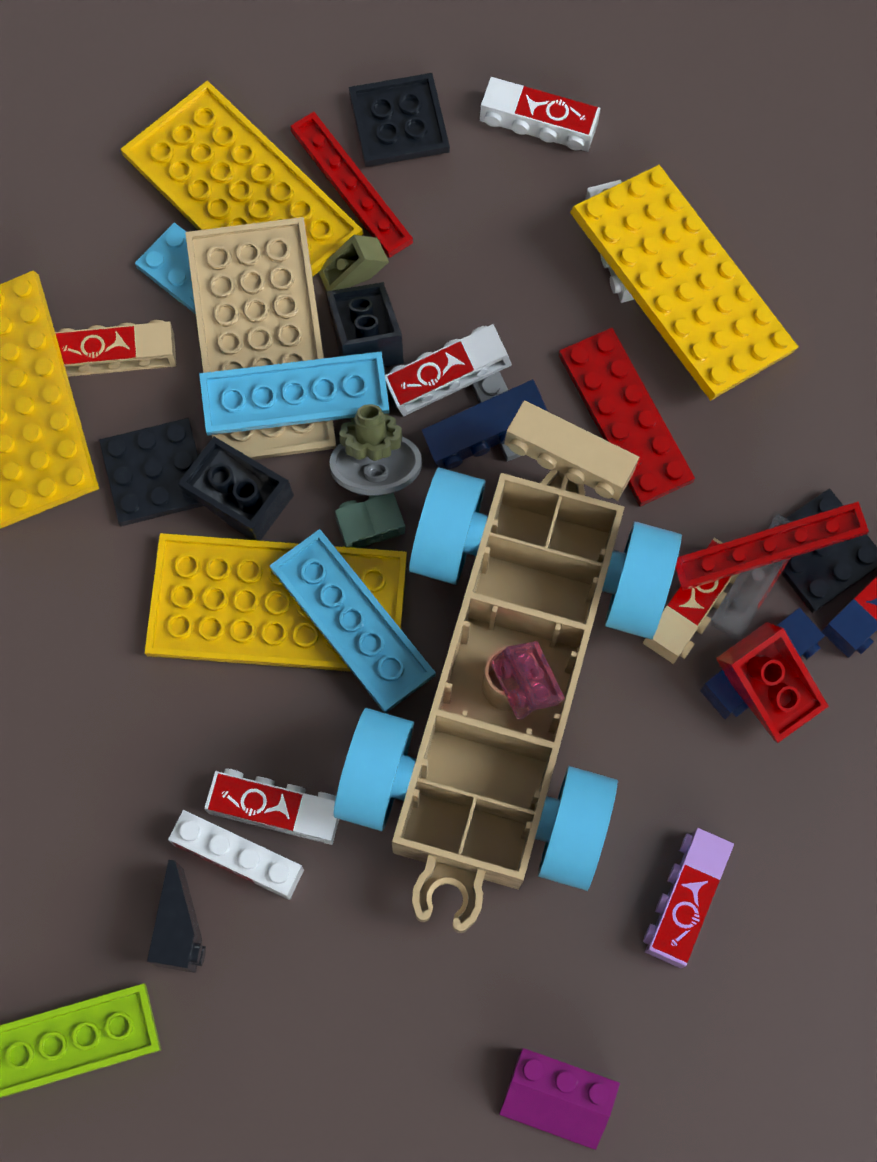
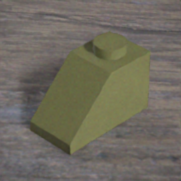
M353 235L327 259L318 273L327 291L345 289L370 280L389 261L378 238Z

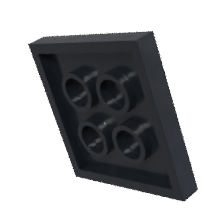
M433 73L349 87V95L365 167L450 152Z
M189 418L99 439L120 527L204 506L178 486V482L198 457Z
M829 488L774 527L844 505ZM867 534L791 557L787 565L784 566L783 571H781V574L813 614L877 569V546ZM786 559L773 564L780 570Z

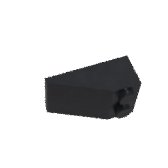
M384 282L326 292L340 356L382 351L384 367L404 363L402 334Z
M213 436L178 482L180 488L231 527L250 539L261 541L294 496L287 479Z
M168 860L147 962L157 967L196 973L197 966H202L204 963L206 946H202V936L184 869L176 861Z

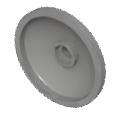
M402 437L400 448L391 450V456L377 461H373L368 457L361 460L355 459L353 456L346 454L345 446L339 444L330 456V472L334 480L349 491L367 496H381L395 493L411 484L421 471L422 457L417 446Z

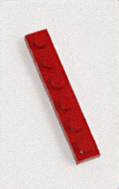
M315 112L290 125L292 134L370 235L378 238L388 258L413 244V237Z
M859 501L680 556L677 559L675 569L682 591L863 536L868 534L869 530Z

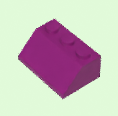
M521 1048L499 1115L596 1150L610 1118L620 1083L534 1051Z

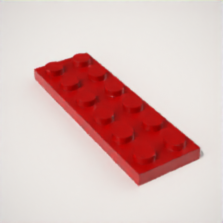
M609 328L559 350V357L603 439L640 457L635 471L628 482V486L640 507L694 483L695 477L613 328Z

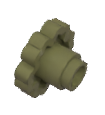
M373 404L363 405L357 410L355 417L351 418V422H345L341 425L339 433L340 444L345 446L346 454L353 456L355 459L361 460L368 457L373 461H377L391 456V450L401 447L402 428L396 425V418L384 414L379 406Z

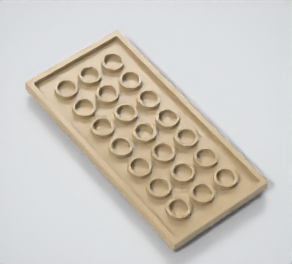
M304 217L185 232L203 373L324 358ZM333 420L212 435V438L215 436L253 460L336 448Z

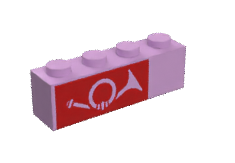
M697 828L692 835H685L679 850L684 853L680 865L676 863L673 865L667 880L672 883L668 895L662 893L656 906L655 912L660 913L656 925L650 924L644 936L643 942L648 944L645 953L676 967H686L734 843L700 828Z

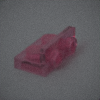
M538 641L507 646L492 660L491 665L518 720L524 719L533 710L556 706L565 700Z

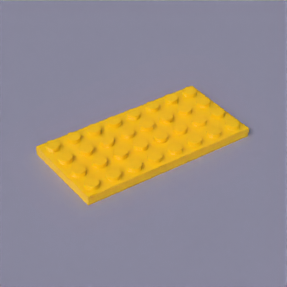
M208 80L121 148L122 155L198 230L304 217L312 277L321 270L327 259L353 235H363L362 228Z
M660 164L573 206L570 214L710 401L789 356L798 348V345Z
M34 270L0 284V529L99 489L39 275Z
M160 533L145 645L146 656L351 671L270 569V565L297 546L298 543ZM334 546L401 629L407 552Z

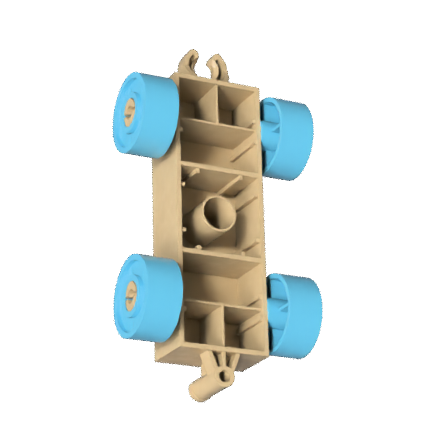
M440 467L437 468L418 524L409 571L457 585L467 554L476 556L417 759L407 756L414 721L365 708L355 729L336 795L333 812L334 818L383 831L386 826L394 800L404 801L392 840V850L394 854L426 863L425 870L419 875L413 888L412 906L415 916L420 922L428 921L433 911L432 894L434 890L444 884L453 885L460 890L463 897V904L460 910L455 913L453 919V929L457 933H463L470 928L481 912L483 880L519 890L524 881L535 839L545 842L538 877L588 891L607 834L618 780L568 766L558 798L556 799L547 796L602 591L612 594L605 627L652 640L666 603L680 550L682 534L636 521L633 522L624 553L613 550L625 507L585 496L583 483L576 484L570 481L565 474L555 469L550 470L541 483L501 473L489 515L479 513L485 480Z

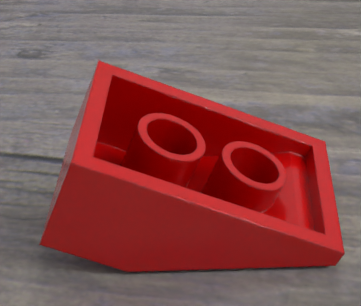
M766 622L716 658L732 686L777 743L829 707L782 627Z

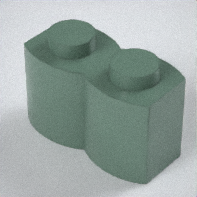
M394 493L369 496V500L365 502L347 501L342 503L339 509L335 510V519L345 547L363 548L375 542L392 539L405 533V524Z

